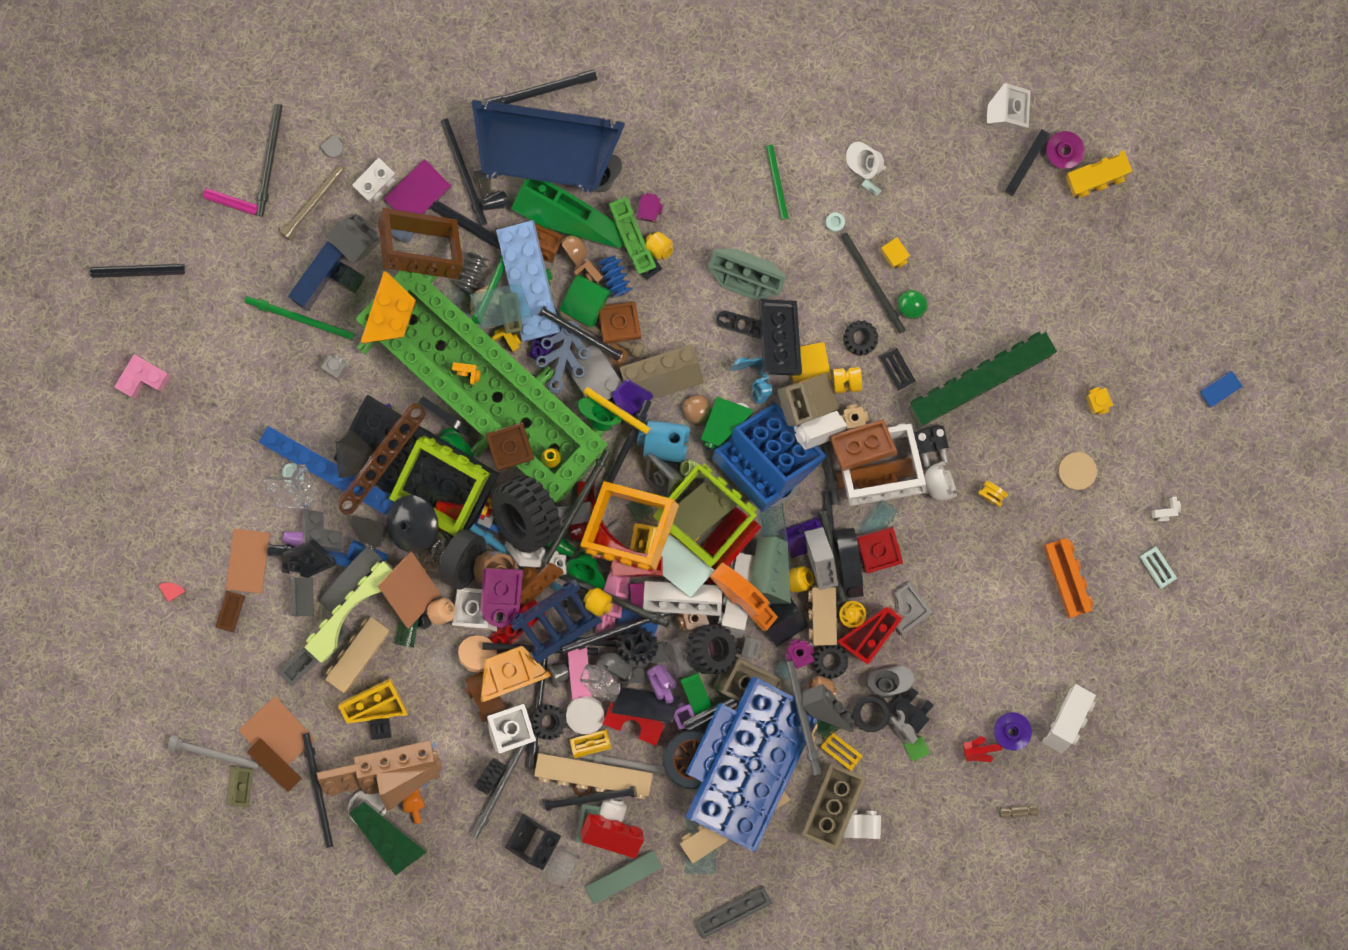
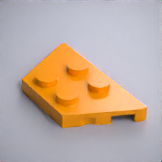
M385 271L361 339L363 344L404 338L416 300Z
M523 646L485 659L481 701L485 702L548 678L551 674L539 663L537 664Z

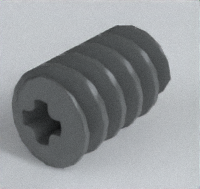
M468 252L467 255L471 259H464L467 266L462 268L464 273H460L459 278L461 280L455 279L454 283L457 285V288L473 295L474 292L471 288H478L474 282H481L477 275H484L481 267L487 268L488 266L484 261L490 260L475 252Z

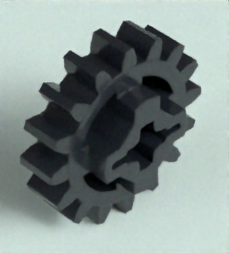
M636 627L634 630L625 631L622 635H618L616 648H618L617 654H622V660L627 658L629 664L635 661V664L638 665L642 661L645 665L647 659L652 661L653 656L657 655L659 645L657 643V636L652 637V631L647 633L646 627L642 630Z

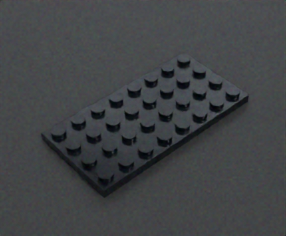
M367 395L333 459L358 474L402 415ZM403 424L400 426L399 431L405 433L409 430L410 426ZM419 425L376 482V485L392 494L416 441L422 436H426L429 439L433 438L439 445L451 448L453 453L467 457L469 462L482 466V469L490 473L463 530H470L500 473ZM395 439L390 440L388 443L389 448H395L398 445V441ZM421 449L402 490L411 495H417L426 499L435 509L437 501L465 505L476 479ZM379 455L376 462L384 463L387 459L386 455ZM373 470L365 473L367 479H371L375 475Z

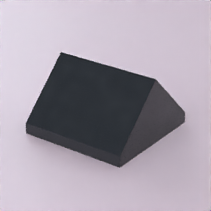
M792 599L791 603H779L769 606L778 616L769 629L766 630L776 647L809 626Z

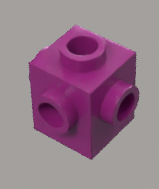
M798 638L790 642V647L786 648L788 651L785 653L788 662L794 661L796 669L814 661L811 655L814 653L810 642L806 643L805 640L800 642ZM798 649H801L803 652L800 657L796 654Z

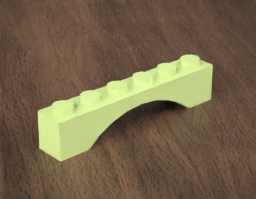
M378 561L371 569L372 574L369 577L364 576L358 583L360 587L355 592L352 590L345 597L347 601L342 606L339 604L332 611L333 616L331 619H325L320 624L319 628L321 630L316 635L313 633L306 640L308 644L305 648L321 663H324L338 648L340 629L350 611L362 600L381 592L378 585L393 570L386 561H382V563Z

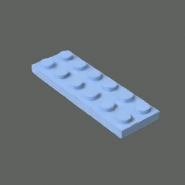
M531 220L496 230L511 293H517L523 330L520 331L522 342L560 333L558 324L544 316H538L543 305L552 313L556 314L534 221Z

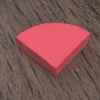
M175 583L158 585L168 602L186 592Z

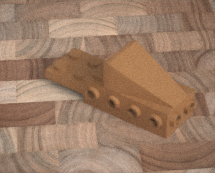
M431 741L354 757L355 765L319 772L317 777L326 796H335L345 791L353 792L359 788H362L364 794H376L379 791L383 804L388 811L429 780L440 778L439 770H442V764L437 750L434 751Z

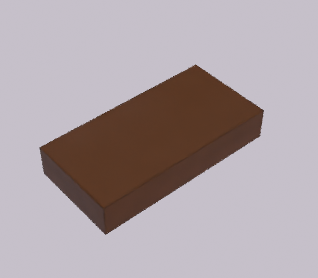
M226 590L216 628L235 633L245 600L244 595Z

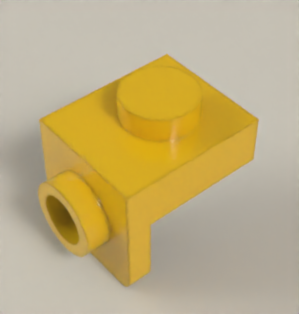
M504 327L495 331L494 336L491 337L495 342L505 337L514 353L520 350L519 344H521V341L517 334H505Z

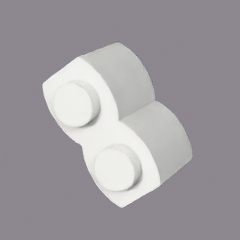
M854 810L844 838L880 839L881 815H877V811L865 810V814H857V810Z

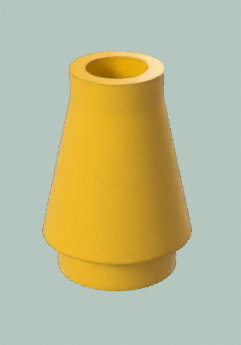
M553 448L546 449L541 455L542 463L549 468L557 466L561 459L559 452ZM554 454V458L548 459L547 455Z

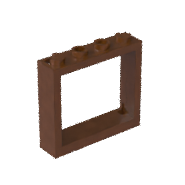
M388 208L382 209L378 226L383 268L452 279L459 278L463 268V259L456 219ZM391 229L449 238L452 260L393 251Z

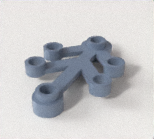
M568 321L576 327L580 328L576 322ZM563 327L560 333L551 338H544L541 342L542 348L545 350L551 349L553 344L564 339L563 346L546 356H539L536 360L539 368H545L548 363L559 358L554 378L548 382V389L553 394H559L563 390L561 379L567 360L574 370L573 374L576 378H582L585 375V369L579 365L570 350L571 343L573 342L578 349L580 359L586 360L590 356L589 349L584 347L580 338L573 333H568ZM545 341H550L551 345L549 347H545L543 343ZM584 350L588 352L586 357H582L580 354ZM540 359H544L546 363L544 365H540L538 361ZM581 369L583 373L582 375H577L575 371ZM554 382L559 383V387L557 389H554L552 387V384Z

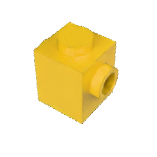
M1100 387L1090 390V394L1085 398L1092 415L1098 413L1100 416L1110 412L1109 408L1113 406L1107 388L1101 390Z

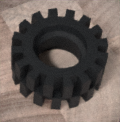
M865 320L852 322L845 330L843 337L844 345L854 355H867L874 350L878 343L877 329L872 326V323H868ZM857 331H864L868 335V342L866 344L858 345L854 342L853 336Z
M824 645L815 653L814 668L818 674L825 678H838L848 668L849 660L847 653L838 645ZM828 654H834L838 658V665L834 669L826 668L823 663L824 657Z
M541 705L539 708H536L534 710L535 713H531L530 717H532V720H529L532 723L533 734L544 740L559 738L560 734L565 732L563 728L567 726L564 725V722H567V718H564L565 713L561 712L562 709L554 705ZM546 715H551L554 718V726L550 730H546L542 726V719Z
M493 758L474 787L488 795L502 775L506 765Z

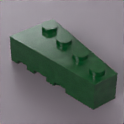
M367 800L363 801L349 813L395 876L428 851L427 848L417 842L411 835L407 834L400 826L391 821Z

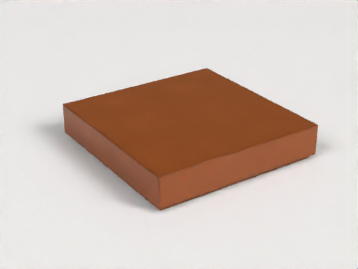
M635 301L605 305L600 310L598 316L604 343L609 344L641 339Z

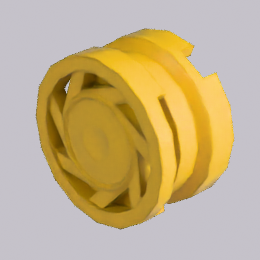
M986 480L983 484L984 488L980 489L978 495L1000 508L1003 504V499H1006L1008 494L997 485Z
M849 601L841 606L839 619L846 627L855 628L865 621L866 610L861 603Z

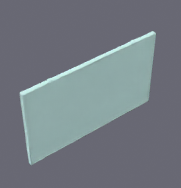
M670 534L668 535L661 555L663 556V576L691 598L714 572V569L682 545Z

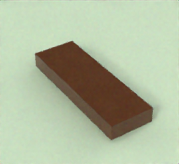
M262 738L247 751L287 792H290L302 779Z

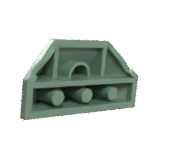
M715 249L708 266L721 287L757 301L779 295L786 276L772 262L738 249Z

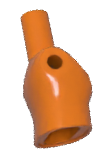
M418 789L402 801L404 812L412 813L414 824L422 823L419 810L425 807Z

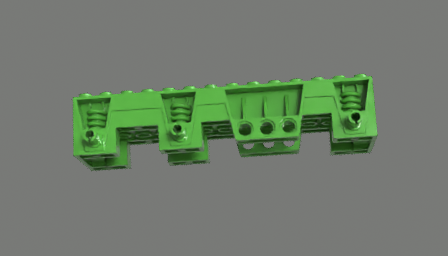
M399 271L394 279L416 300L412 315L418 317L417 324H408L404 338L368 342L366 344L360 343L357 348L366 355L376 343L380 342L445 403L480 433L481 437L471 448V452L477 458L489 446L486 438L487 433L521 423L522 419L529 418L531 426L525 429L535 460L517 465L516 467L526 476L536 479V482H540L543 488L547 489L550 493V497L559 504L596 464V459L600 458L604 449L609 450L608 444L601 438L606 431H598L588 427L544 386L555 375V372L549 366H546L536 378L532 376L432 284L438 276ZM374 300L356 318L364 328L366 327ZM438 341L446 342L445 350L438 351L436 343ZM453 362L476 365L478 370L481 371L480 381L476 382L475 386H471V377L457 376V372L452 370ZM496 392H500L503 395V399L499 403H495L492 400V396ZM557 444L560 447V462L555 467H546L541 461V455L546 449H549L550 445ZM548 454L547 458L553 459L554 455Z

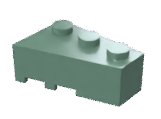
M759 537L757 539L751 584L773 604L791 603L788 542L777 537Z

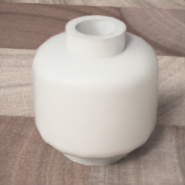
M622 798L603 800L600 815L611 821L618 820L622 822L627 806Z

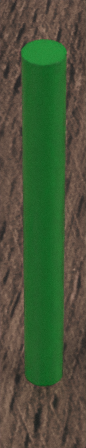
M767 145L766 150L781 220H786L789 217L774 146Z

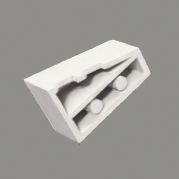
M1075 684L1068 692L1055 722L1053 721L1050 726L1052 728L1048 736L1044 737L1042 743L1060 753H1063L1072 744L1075 745L1080 737L1078 734L1080 728L1083 729L1088 719L1085 718L1087 713H1091L1096 704L1093 701L1096 695Z

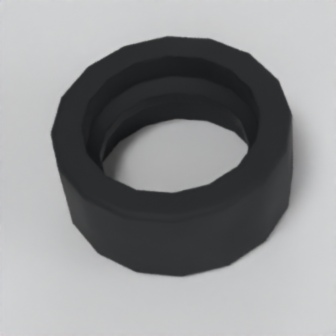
M869 695L861 698L853 709L855 724L865 732H877L883 729L889 723V717L891 716L889 704L878 695ZM869 702L878 704L883 711V718L876 725L865 723L861 717L862 707Z

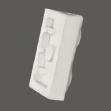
M507 541L505 543V548L519 566L540 567L541 560L545 555L543 547L533 553H525L515 549L511 543Z

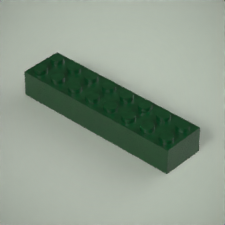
M1039 331L1031 335L1027 339L1028 342L1024 343L1022 340L1013 345L1011 351L1007 352V350L996 354L995 360L990 361V359H987L977 366L978 369L973 370V368H970L960 375V379L957 380L954 377L943 384V388L940 389L937 386L928 391V396L923 398L921 395L913 399L908 410L917 427H923L1052 357L1057 353V350L1047 332L1041 334Z

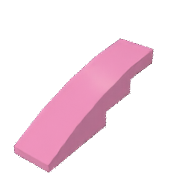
M610 570L604 591L621 599H628L630 577L619 578L612 576V571ZM611 602L613 608L608 615L604 614L601 616L603 622L597 625L596 634L615 627V618H621L622 607Z
M586 646L582 650L576 649L568 652L572 701L576 698H583V696L592 697Z

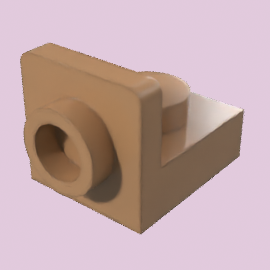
M589 260L585 263L582 261L575 267V276L581 275L586 270L585 276L589 280L595 281L597 284L603 281L602 275Z

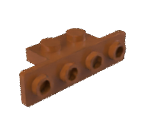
M911 458L849 469L853 487L858 486V489L897 483V478L914 475ZM837 471L839 489H844L842 471Z
M549 563L541 571L539 567H524L522 569L523 577L519 610L564 573L563 569L553 563Z

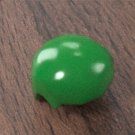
M907 290L899 296L897 308L904 317L918 319L927 311L928 302L921 292Z

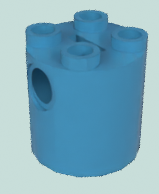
M648 420L647 426L651 428L650 432L646 435L639 430L637 445L644 446V458H648L649 454H653L664 461L678 463L685 461L687 445H684V443L688 444L690 427L682 424Z

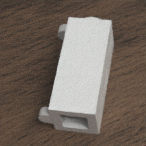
M837 411L830 412L811 421L794 425L795 437L804 450L830 441L829 436L844 432L847 424Z

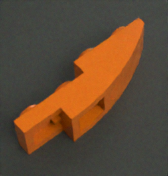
M720 563L710 575V578L733 604H739L762 631L768 630L778 616L768 606L770 602L766 597L729 566Z

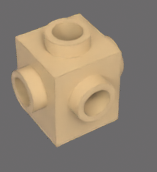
M858 404L846 406L847 409L843 410V415H840L847 424L846 431L866 425V422H869L867 411H863V407H858ZM853 414H856L858 416L857 421H853L851 419V416Z

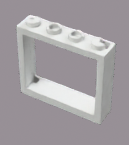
M898 424L895 427H889L888 430L892 439L908 438L917 479L854 490L850 471H843L842 476L849 506L925 493L926 482L912 424Z

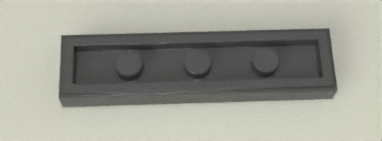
M764 886L694 922L704 939L771 905L772 902Z

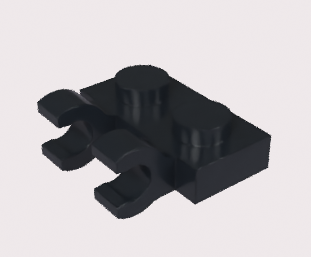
M912 687L905 697L899 694L890 705L891 713L896 717L898 715L895 711L901 710L905 715L904 723L911 725L918 734L929 721L926 714L934 704L927 700L918 710L911 702L919 692Z

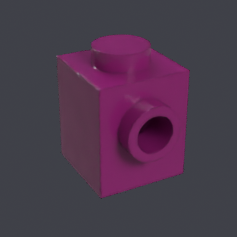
M646 193V195H641L637 220L656 223L657 216L662 215L663 204L660 203V198L656 194Z

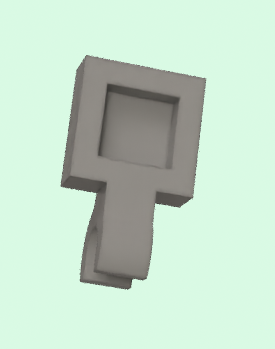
M896 710L897 720L890 716L889 722L894 725L893 729L903 743L913 744L918 740L914 734L915 730L911 725L904 723V713L901 710Z

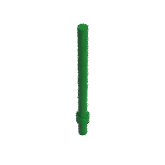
M246 296L244 301L246 304L257 307L260 311H269L352 341L355 333L269 304V301L263 299L260 301Z

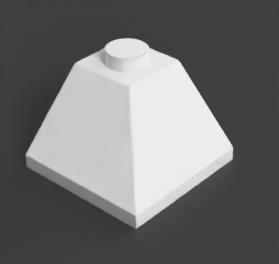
M1007 83L1003 84L988 104L987 124L998 127L1029 128L1030 90Z
M524 704L487 716L489 734L496 752L502 753L536 741Z

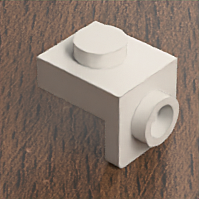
M1177 497L1170 498L1171 509L1153 510L1152 519L1158 518V522L1170 521L1169 517L1179 516L1178 512H1181L1180 501H1177Z

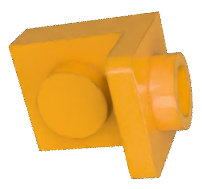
M453 362L452 370L457 372V376L468 377V374H471V386H475L476 382L480 381L481 371L478 370L476 365Z

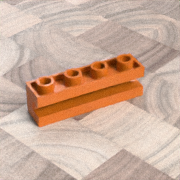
M1064 538L1043 545L1068 618L1093 611L1092 606H1094L1092 597L1087 595L1085 588H1088L1084 577H1081L1079 572L1081 570L1080 562L1073 555L1075 551L1073 542L1069 541L1068 538Z

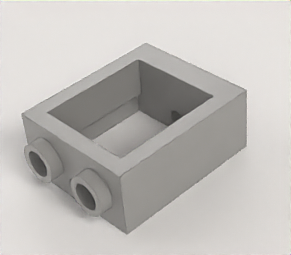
M823 527L804 532L809 562L819 590L838 586L834 557Z

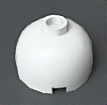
M943 461L931 466L924 475L926 482L925 493H929L937 501H946L957 496V494H953L956 486L949 469H944L943 466L946 464Z

